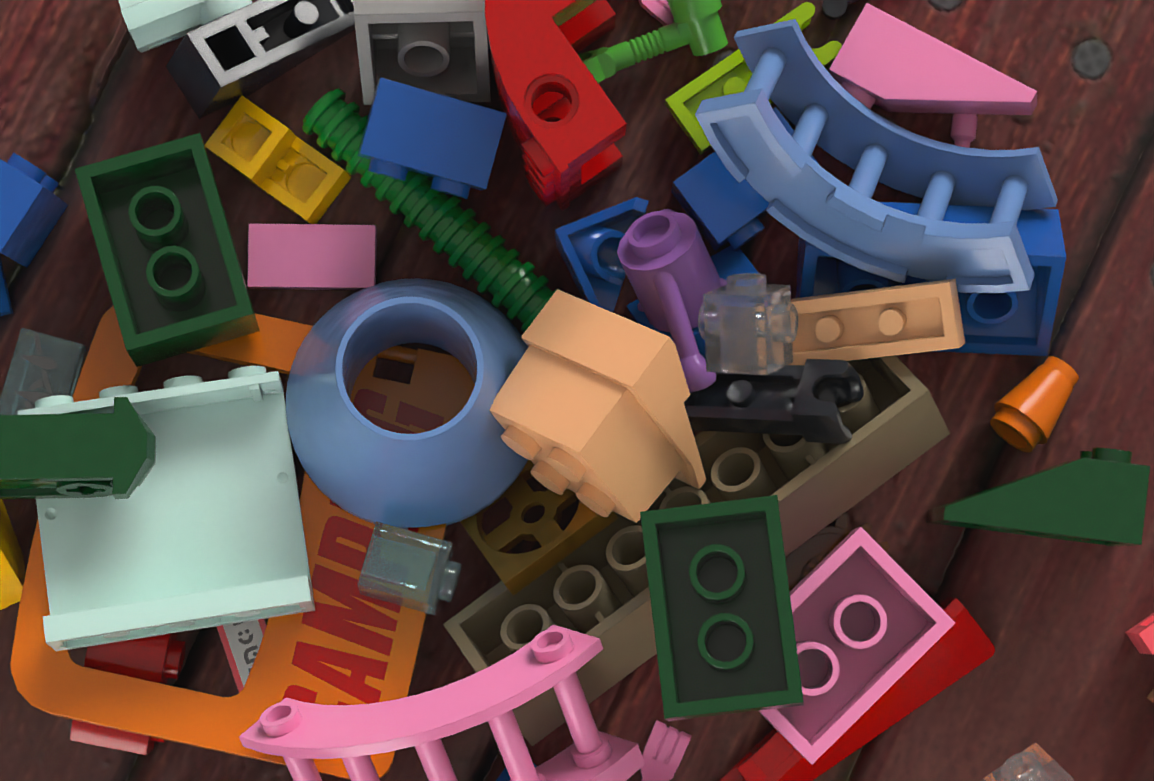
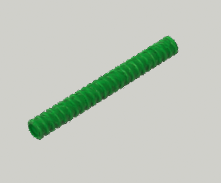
M342 89L331 90L322 96L305 116L302 131L306 135L315 133L318 136V146L321 148L329 146L333 150L331 157L336 162L344 160L347 163L346 171L350 175L360 174L362 176L360 184L364 188L373 186L376 189L375 198L381 202L387 199L391 203L389 211L394 215L401 212L405 216L404 224L408 228L416 226L420 229L418 237L422 241L432 240L435 243L433 251L437 255L445 252L449 256L447 264L452 268L459 265L464 270L462 277L467 282L474 279L479 283L476 290L481 295L487 292L493 296L491 304L495 308L503 305L508 310L506 318L511 322L518 319L523 324L520 331L524 333L557 290L552 291L547 286L549 279L545 275L538 278L532 273L535 266L530 261L525 264L521 263L518 260L520 252L516 248L508 251L503 246L506 239L501 235L493 237L489 233L491 226L486 221L479 224L474 220L476 212L472 208L462 209L460 207L462 202L460 197H449L446 193L430 189L432 177L408 170L406 180L401 181L369 172L370 159L357 156L368 115L362 117L359 114L360 106L356 102L346 103L344 101L346 93Z

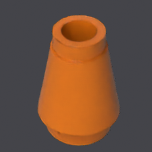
M1049 356L1042 365H1039L994 405L996 414L990 420L992 428L1003 440L1024 452H1032L1037 444H1046L1073 391V387L1079 380L1078 374L1063 360Z

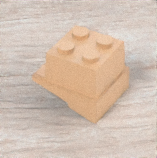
M557 289L521 336L528 348L497 393L490 412L505 429L501 435L503 442L517 454L534 463L535 466L530 472L542 485L559 495H562L566 488L575 492L577 498L584 505L603 517H608L613 511L637 523L641 518L640 512L647 511L673 478L698 489L706 481L699 451L684 402L690 396L676 345L667 335Z

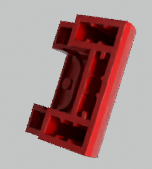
M485 0V19L499 101L503 112L507 113L506 120L512 136L523 154L522 157L526 163L523 167L527 172L525 178L546 207L555 201L560 209L564 211L570 207L571 201L622 167L623 155L614 143L626 135L627 123L577 54L615 27L616 13L606 0Z

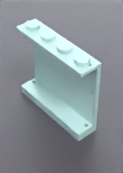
M245 366L229 371L228 379L203 382L200 376H180L166 380L163 383V389L138 392V387L114 386L101 390L98 399L74 402L71 396H49L35 401V408L18 411V415L114 413V397H128L134 409L156 437V463L142 484L136 487L128 499H115L113 495L94 498L36 499L50 615L42 617L45 642L57 652L316 611L292 444L286 419L284 388L278 371L267 373L266 368L263 366Z

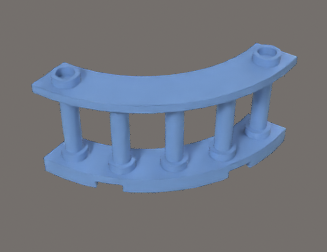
M796 19L736 32L734 40L753 74L744 92L702 100L695 116L710 145L727 170L738 183L746 179L769 202L766 211L800 238L827 254L861 270L893 281L905 283L907 275L929 281L956 279L957 291L960 293H1004L1030 290L1035 274L1016 224L1021 210L1056 207L1058 201L1039 147L1017 150L967 148L939 142L893 124L854 98L831 76L805 40ZM769 99L796 126L792 136L773 111ZM816 144L831 156L855 170L849 186L839 181L811 158ZM878 182L893 189L923 198L917 215L894 209L873 200L872 196ZM948 205L994 207L989 223L943 221Z

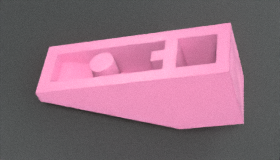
M866 3L829 68L831 76L854 98L869 109L875 104L888 112L1032 115L1037 106L1036 90Z

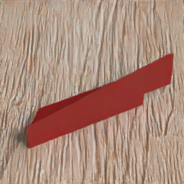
M947 597L939 606L955 624L813 764H810L773 728L718 781H813L991 658L995 653V647L964 605L957 598Z

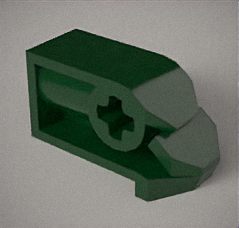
M114 397V413L0 415V499L94 498L111 495L115 499H128L136 487L142 484L156 463V437L134 409L128 397Z

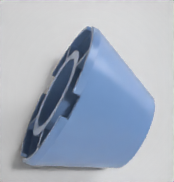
M419 278L398 279L375 284L351 294L328 310L315 323L304 338L291 366L286 390V419L290 438L302 467L318 489L333 503L346 512L376 525L408 530L407 527H429L445 523L450 525L475 515L503 495L517 479L528 459L517 454L503 442L501 435L505 429L490 412L497 393L528 346L522 340L517 328L499 309L495 308L481 296L451 283ZM406 343L429 344L449 352L467 369L475 385L468 402L453 419L434 430L417 434H403L382 429L361 415L351 402L354 383L364 366L380 352Z

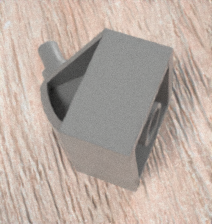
M354 0V22L364 105L372 104L377 82L381 77L465 102H491V50L485 19V0Z

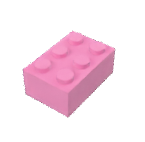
M862 527L855 528L790 591L804 705L759 710V712L810 764H813L955 622Z

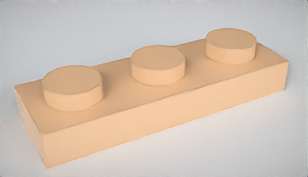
M956 279L771 301L760 306L769 364L805 365L806 359L850 361L955 349L965 344Z

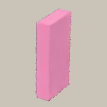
M249 224L247 287L250 289L362 290L376 284V225Z

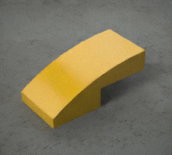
M244 96L239 98L205 144L209 151L308 224L318 223L351 179V176L343 168L301 140L288 127Z

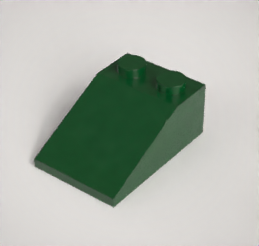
M1092 448V451H1080V458L1077 460L1060 463L930 509L927 513L926 523L1113 547L1142 545L1150 466L1131 464L1132 452L1110 448Z

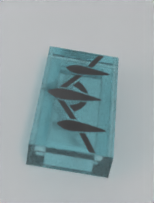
M21 327L0 398V415H18L19 410L35 408V401L44 397L57 395L72 397L87 346Z

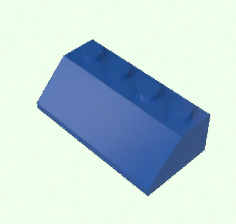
M880 202L912 215H917L921 203ZM948 205L943 221L989 223L994 207ZM1058 209L1021 210L1016 225L1035 274L1030 290L1004 293L958 292L965 344L960 348L938 350L939 352L1048 356L1066 262V251ZM799 237L796 298L932 282L908 275L905 283L893 281L837 259Z

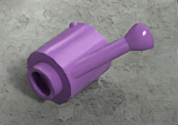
M671 209L647 213L634 221L619 242L617 254L639 300L638 310L645 312L649 323L655 328L671 333L689 392L699 391L716 381V371L699 353L692 329L702 325L716 314L723 304L724 289L728 283L725 279L719 277L692 218Z

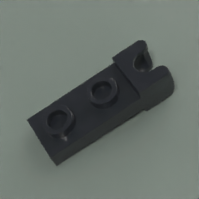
M806 359L805 365L709 362L716 371V381L705 389L690 392V396L684 402L691 428L695 431L803 435L806 442L843 444L851 440L852 433L847 426L843 425L840 411L836 405L846 402H858L863 398L864 391L857 372L844 360Z

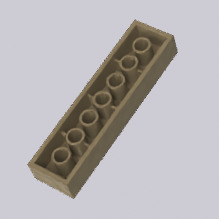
M896 355L846 361L857 372L864 391V396L860 401L836 405L840 411L843 425L847 426L852 433L850 441L843 444L806 442L803 435L702 431L694 438L706 476L703 486L698 489L673 478L647 511L777 495L786 557L948 436L950 432L929 390ZM615 513L618 517L617 520L514 596L504 583L500 581L445 622L443 625L474 671L477 673L513 654L550 626H560L600 638L603 650L576 671L586 700L590 704L657 654L641 518L636 523ZM553 687L521 706L512 709L522 735L531 746H534L566 722Z

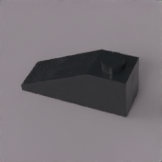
M258 0L186 33L167 63L166 68L198 118L201 119L238 101L241 96L247 97L354 31V0Z

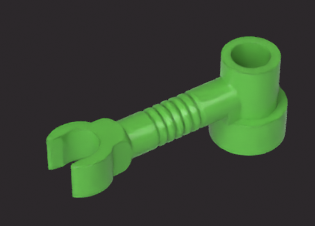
M667 0L674 23L658 28L657 31L653 30L652 33L648 32L646 35L643 34L640 37H635L634 40L629 39V42L624 41L609 48L602 47L578 55L599 83L615 75L617 71L635 65L636 62L646 61L647 58L651 59L653 56L656 57L658 54H664V52H669L688 44L693 56L713 53L728 44L718 10L722 7L721 0Z

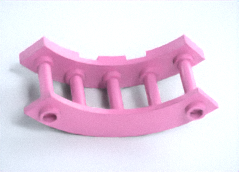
M552 625L547 630L542 631L531 642L492 666L451 684L417 695L359 705H321L286 697L281 702L267 708L261 714L260 719L239 736L243 747L265 754L283 756L293 781H322L313 759L333 758L342 759L351 781H380L370 755L415 746L429 781H458L441 738L459 733L487 721L511 780L509 781H626L645 765L637 743L598 731L576 673L578 669L603 650L600 638ZM553 687L574 743L535 768L512 709L521 706Z

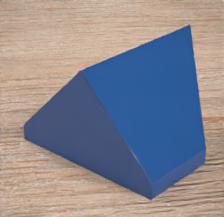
M635 197L555 229L556 247L584 301L614 312L626 276L617 254L619 242L632 223L646 214L648 200Z

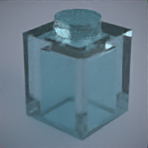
M376 521L357 585L361 595L435 615L440 599L452 601L462 564L451 561L453 556L452 542Z

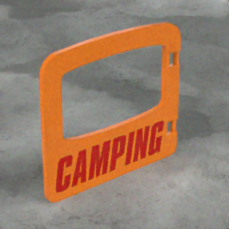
M114 306L105 312L99 322L73 394L74 402L98 399L99 392L109 387L134 386L142 366L136 367L126 351ZM255 313L260 331L187 353L246 366H263L266 370L278 371L279 373L289 375L296 353L313 326ZM396 345L380 352L364 366L354 383L351 402L361 415L382 429L396 433L417 434L434 430L453 419L468 402L475 385L467 369L454 356ZM378 358L414 365L410 384L374 377ZM305 471L300 495V506L316 611L269 618L260 648L243 690L232 697H220L82 667L72 660L70 650L56 652L45 642L42 617L50 615L39 521L37 520L19 604L10 662L15 685L18 692L31 706L53 716L287 766L283 756L265 754L243 747L239 738L243 732L260 719L261 714L270 706L281 702L286 697L321 705L371 704L408 697L447 525L445 523L429 527H407L408 530L384 527L362 520L333 503L318 489ZM396 750L370 755L379 779H382L389 772ZM341 758L313 759L320 774L350 780Z

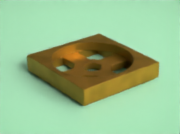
M531 460L527 461L522 472L503 495L480 512L460 521L513 596L618 519L613 511L608 517H603L579 501L572 521L563 531L559 526L562 511L578 500L576 493L567 488L562 495L549 489L546 492H533L526 482L533 476L530 471L535 465ZM506 497L513 506L510 518L486 535L482 530L483 513ZM536 505L545 507V513L539 521L535 523L524 522V515L531 507ZM522 540L538 541L542 546L526 553H506Z

